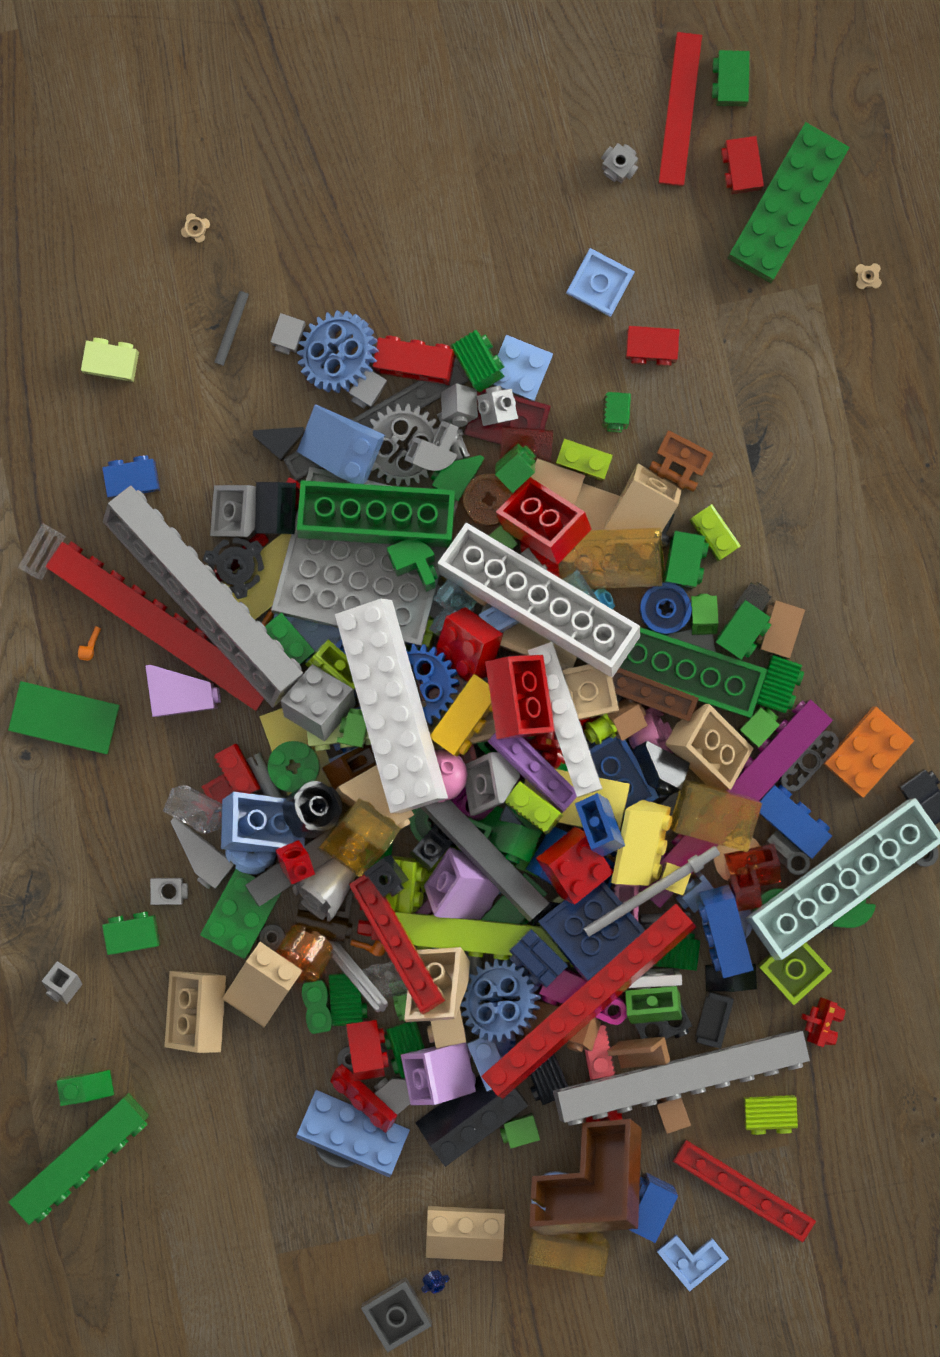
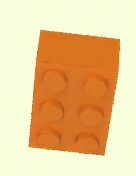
M872 707L843 739L838 748L823 765L856 795L864 798L914 740L879 708Z

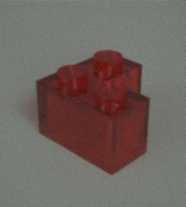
M769 844L724 854L725 872L730 889L736 900L738 912L761 907L760 886L781 882L780 862L775 845Z

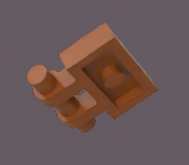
M668 430L656 453L664 457L665 460L662 465L653 460L649 470L657 473V476L661 479L666 478L676 483L677 487L682 490L686 488L694 492L698 483L689 479L692 473H695L702 477L714 453ZM672 462L685 468L683 475L669 469Z

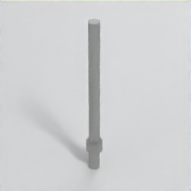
M714 846L699 856L694 855L682 867L583 928L587 936L590 937L693 871L697 873L704 868V864L720 855L718 849Z

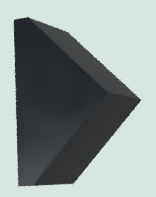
M304 427L253 430V436L282 461L302 439L305 429Z
M756 963L752 964L753 971L723 978L721 971H715L714 965H705L706 991L737 992L757 989Z

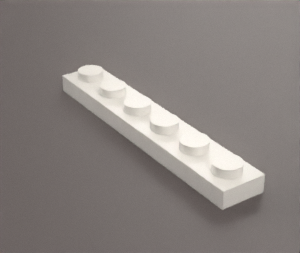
M553 642L528 650L529 655L544 656L554 729L577 797L579 798L602 790L603 788Z

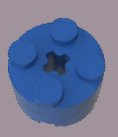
M660 583L652 586L645 592L639 604V615L643 624L650 631L662 635L672 634L682 629L689 621L692 611L687 593L680 586L672 583ZM667 602L669 603L668 608L672 609V612L666 613L664 616L661 614L662 610L658 607Z

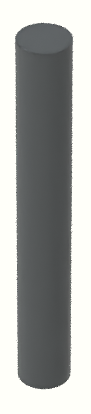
M239 291L214 362L218 365L224 366L249 296L248 293Z

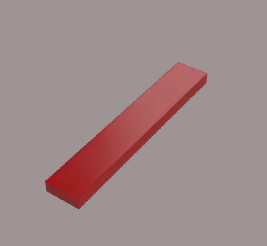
M677 32L658 184L684 187L702 35Z
M365 875L350 883L349 886L420 1013L424 1015L443 1003L445 1000L387 897H383L369 877Z
M686 1139L672 1160L675 1164L802 1243L816 1223V1220Z

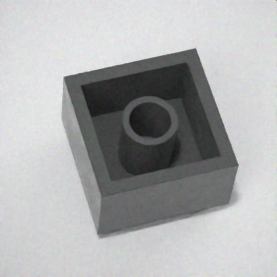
M406 1277L363 1302L361 1306L363 1313L387 1353L432 1326L430 1316Z

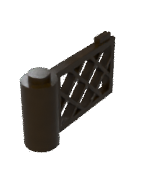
M356 842L352 846L357 847L356 855L360 858V863L364 864L366 848H362L363 842ZM351 888L349 889L348 897H345L347 901L345 912L337 911L330 922L327 921V917L322 920L305 908L301 903L304 899L301 896L294 934L341 943L345 942V938L350 939L353 924L348 923L354 894Z

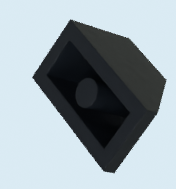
M649 741L635 747L634 754L650 787L656 789L657 793L664 796H671L682 790L690 765L689 762Z

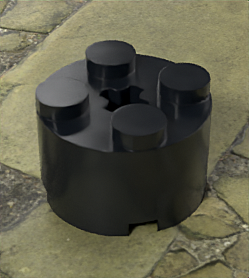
M311 781L298 788V791L292 792L282 804L283 816L294 836L298 838H315L338 823L343 807L341 798L334 788L328 787L320 781Z

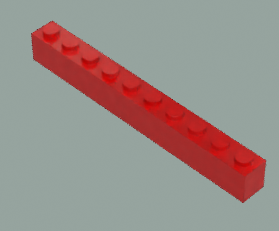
M72 541L69 545L64 542L60 544L45 566L47 569L253 710H259L265 699L217 646L207 640L208 637L202 630L196 628L193 631L186 626L188 621L177 613L171 616L165 612L167 606L157 599H154L153 602L144 597L146 592L135 584L131 588L124 584L125 578L116 571L112 570L111 573L105 571L102 568L104 563L94 556H91L90 559L86 558L81 554L83 549Z
M677 904L672 906L481 1077L497 1096L502 1099L505 1098L696 928L695 924Z

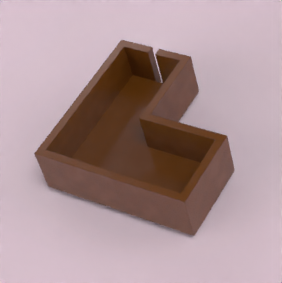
M631 1119L582 1123L580 1173L532 1176L531 1199L537 1204H531L530 1227L540 1235L638 1229L642 1128Z

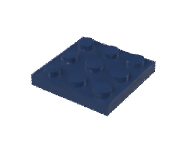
M604 881L575 905L564 900L538 921V925L586 982L645 931L635 917L628 912L590 937L587 936L583 928L623 904Z

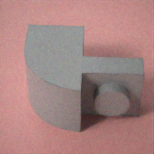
M441 421L432 443L414 437L404 460L432 471L448 467L457 457V454L450 452L449 449L457 441V430L459 427Z

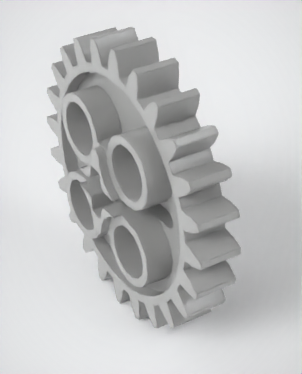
M396 403L395 411L386 406L387 414L383 415L380 411H377L379 419L376 421L370 418L369 420L373 425L371 429L384 434V440L390 441L392 448L388 453L378 452L371 471L378 468V478L385 474L386 483L395 478L397 486H399L401 479L405 480L407 486L410 485V478H414L417 483H420L419 475L422 474L426 478L429 477L427 469L415 464H411L409 468L402 469L399 467L398 461L402 456H406L414 437L425 436L428 440L427 442H433L439 428L432 427L436 419L427 420L428 411L420 415L419 406L410 411L409 403L406 404L404 410H401L399 403ZM399 420L406 421V431L403 433L395 432L393 429L395 422ZM417 426L416 432L407 440L409 447L407 449L402 448L393 462L389 463L388 459L399 448L397 441L399 439L404 441L411 429Z

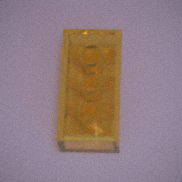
M661 528L592 530L558 564L559 577L579 590L663 586L665 570Z

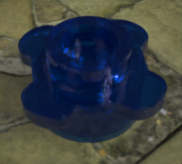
M439 1270L431 1271L422 1279L424 1286H422L421 1290L423 1293L431 1291V1293L436 1294L445 1288L444 1283L448 1282L450 1278L448 1275L443 1276Z

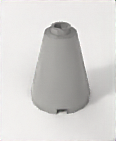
M352 851L341 852L315 869V875L295 883L292 887L295 896L300 893L304 898L301 903L305 908L322 920L327 917V921L330 922L350 889L349 884L356 879L361 870V860Z

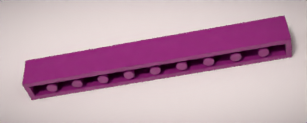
M811 699L807 700L806 703L801 700L792 710L794 716L789 721L784 719L775 730L777 734L771 740L767 738L757 748L760 752L754 759L751 756L748 758L742 769L743 771L739 774L731 790H724L720 796L714 794L705 804L708 809L702 815L698 812L689 821L688 824L691 827L684 834L680 831L671 841L674 846L668 852L665 851L664 855H661L660 864L662 865V871L665 862L682 867L694 855L699 856L710 848L717 847L833 720ZM659 879L650 884L649 886L639 885V890L642 892L643 890L658 882ZM665 889L650 898V900L661 908L674 892Z

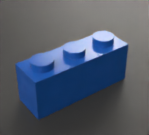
M773 785L756 803L753 809L812 859L832 837L828 832L830 827L821 819L815 821L809 816L811 810L802 802L794 803L790 799L792 794L785 787L780 785L777 788Z

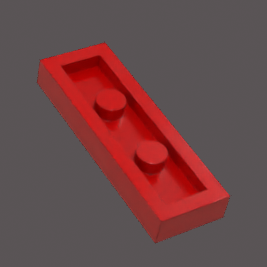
M343 1064L337 1067L330 1080L333 1087L339 1093H343L357 1110L362 1111L368 1116L375 1127L382 1129L386 1133L393 1126L397 1114L360 1080L354 1081V1074Z

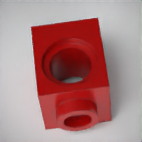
M299 840L275 850L281 869L291 884L315 875L309 854Z

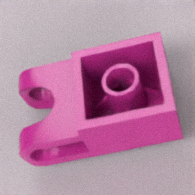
M565 969L548 987L545 988L541 984L538 991L542 995L543 1001L556 1006L557 1002L563 1004L587 982L580 974ZM617 997L596 1018L618 1025L627 1017V1007L623 1000ZM611 1005H618L619 1011L616 1014L610 1015L607 1013Z

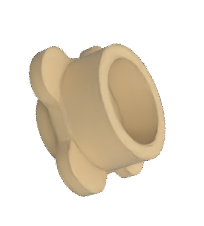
M188 214L185 227L181 229V234L185 238L191 237L196 242L201 243L205 240L204 234L206 229L210 227V222L206 218L201 219L196 217L195 214ZM194 226H197L198 229H197V230H193V227H194Z
M873 263L871 266L859 264L855 269V272L858 274L856 286L859 289H864L865 287L879 288L882 283L879 279L880 266L876 263ZM870 274L871 278H866V275Z

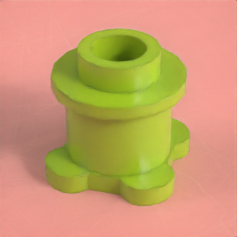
M607 714L601 715L600 718L592 723L587 722L585 724L584 734L590 743L595 742L597 745H600L602 740L608 736L612 739L616 737L615 732H617V728Z

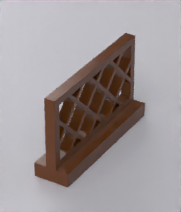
M619 668L613 676L616 695L690 722L699 699L698 697Z

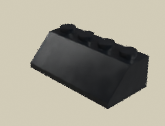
M479 1075L476 1077V1092L442 1102L415 1123L429 1146L446 1167L528 1106V1103L517 1088L502 1099L493 1090L486 1091Z

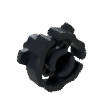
M235 537L232 543L242 544L247 549L230 547L219 555L220 549L229 544V541L225 539L213 551L206 550L203 561L213 571L216 565L220 578L226 583L234 585L228 587L237 599L247 597L248 589H251L260 581V576L256 574L251 582L245 583L254 572L255 564L253 557L257 559L258 571L264 569L260 554L263 547L257 540L250 543L248 540ZM233 559H237L238 564H240V569H238L237 573H233L231 568Z

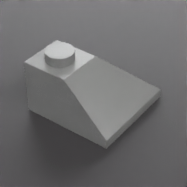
M214 485L210 536L248 537L255 529L256 486Z
M499 752L488 753L466 764L468 776L465 788L470 816H475L504 803L520 778L519 772Z

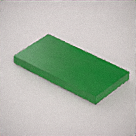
M20 681L8 731L108 755L120 705Z

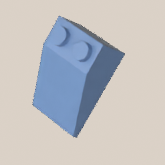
M315 405L297 452L344 480L354 484H364L369 478L385 435Z
M232 792L222 799L221 849L242 852H276V849L297 840L304 847L305 838L294 836L284 820L282 804L286 798Z

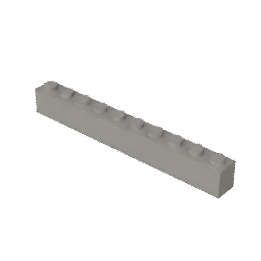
M793 1030L673 1060L666 1065L649 1066L553 1090L560 1121L567 1122L568 1126L582 1123V1118L592 1116L593 1119L607 1117V1112L617 1110V1113L633 1110V1105L642 1104V1107L657 1104V1099L665 1097L667 1101L681 1098V1093L688 1091L691 1092V1095L706 1092L705 1087L715 1085V1088L730 1086V1081L739 1079L740 1082L751 1081L755 1079L754 1075L763 1073L764 1076L775 1075L779 1073L778 1069L788 1067V1070L799 1069L803 1067L804 1062H808L810 1059L803 1031Z

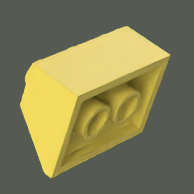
M641 800L625 810L621 831L625 846L617 851L611 883L649 886L660 878L662 873L661 855H664L667 848L665 835L672 823V816H670L671 807Z

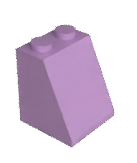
M146 665L153 717L218 709L217 703H221L220 689L215 687L214 683L157 666Z
M449 847L424 885L434 916L440 918L481 920L486 911L490 910L494 899L500 892L462 851Z
M466 1042L440 1048L434 1046L401 1054L411 1105H435L476 1092V1078L471 1069V1053Z

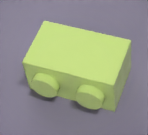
M93 338V342L86 341L81 371L84 374L134 382L139 352L137 349H133V344L118 342V346L108 344L106 339Z

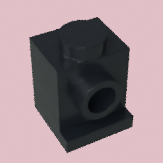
M391 855L383 857L364 872V875L369 877L383 897L391 895L393 898L405 889L402 885L409 880ZM383 875L388 877V883L382 877Z

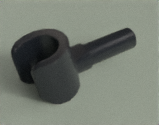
M672 514L655 543L661 549H664L672 540L666 533L675 514Z

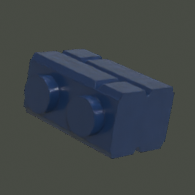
M531 928L509 949V952L512 954L509 959L519 969L524 966L530 972L528 978L537 987L541 984L545 988L548 987L568 966Z

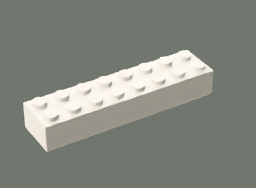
M465 523L438 562L440 575L613 678L640 638L639 625L468 523Z
M381 598L335 614L390 813H404L448 799L392 600Z

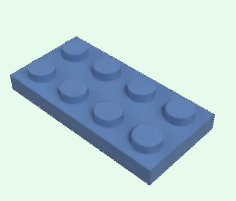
M316 1090L296 1138L390 1178L410 1130L394 1123L385 1133L382 1129L375 1127L371 1123L370 1118L362 1111L357 1110L353 1105Z

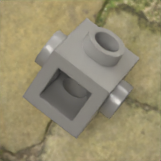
M617 143L614 149L610 146L601 157L604 160L601 168L604 170L603 174L614 182L617 180L621 184L626 178L630 180L639 168L636 166L638 158L635 156L637 154L635 150L626 144L621 146ZM620 157L625 163L623 165L617 164L616 158Z
M501 386L487 388V394L477 396L478 409L481 413L483 426L518 419L516 401L513 397L512 389L502 390Z

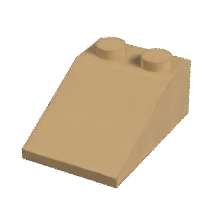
M461 947L417 950L445 1001L423 1015L420 1013L409 991H407L404 1020L406 1022L456 1019L468 986L470 960Z

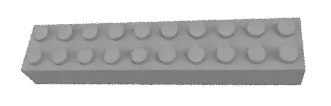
M130 485L107 504L103 523L273 708L301 678L303 674L301 666L295 659H290L284 653L283 646L267 634L265 626L260 621H255L251 617L246 605L238 602L232 596L231 589L226 584H221L217 580L212 568L204 565L198 559L196 551L191 546L187 547L184 544L178 531L173 527L170 528L164 522L162 514L157 509L150 507L144 494L139 490L136 491Z

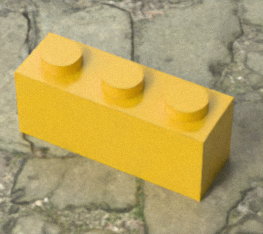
M474 674L430 735L433 741L456 757L460 753L464 755L472 745L470 739L475 732L479 734L487 724L485 718L490 711L493 713L489 684Z

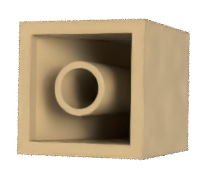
M638 463L611 512L604 530L607 531L610 537L626 541L634 550L638 552L644 551L649 554L677 508L682 489L666 478L661 479L657 476V473Z
M377 765L336 789L341 801L384 832L392 829L396 833L410 824L409 818L414 816L412 810L404 813H390Z
M259 942L222 999L262 1027H265L302 970Z

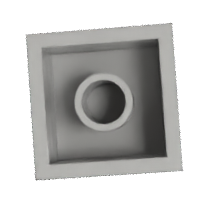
M313 664L280 700L285 718L323 741L341 723L342 717L345 718L348 715L349 709L354 708L356 705L353 688Z

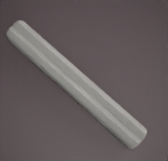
M328 941V944L325 946L327 953L376 1012H384L388 1006L387 1000L340 943Z

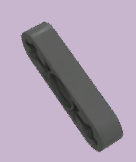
M823 731L780 777L781 785L788 791L799 790L838 748L839 740L836 734L831 731ZM831 736V744L833 746L832 748L825 747L821 751L825 756L821 758L819 753L812 750L811 747L815 745L818 749L823 743L820 740L821 737L828 738ZM808 753L813 754L817 760L816 765L810 769L804 767L802 763L803 757ZM798 764L799 768L808 774L804 777L801 773L796 778L798 784L796 786L793 784L788 786L786 784L788 782L786 776L787 774L794 775L798 771L794 766Z

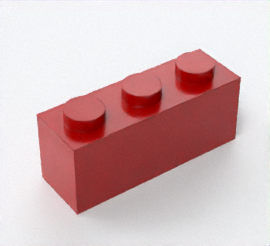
M395 336L378 337L376 346L378 352L374 356L377 362H374L372 367L375 373L450 385L456 355L453 349H450V346L445 344L429 346L420 340L404 342Z

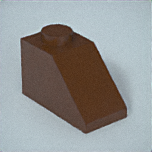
M364 744L363 748L358 747L322 767L327 779L335 790L342 784L377 765L372 746Z

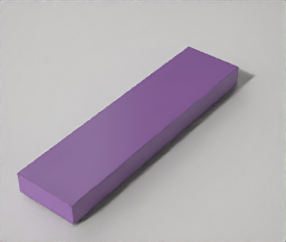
M495 732L488 740L559 812H564L576 799L577 795L574 787L523 737L497 739Z

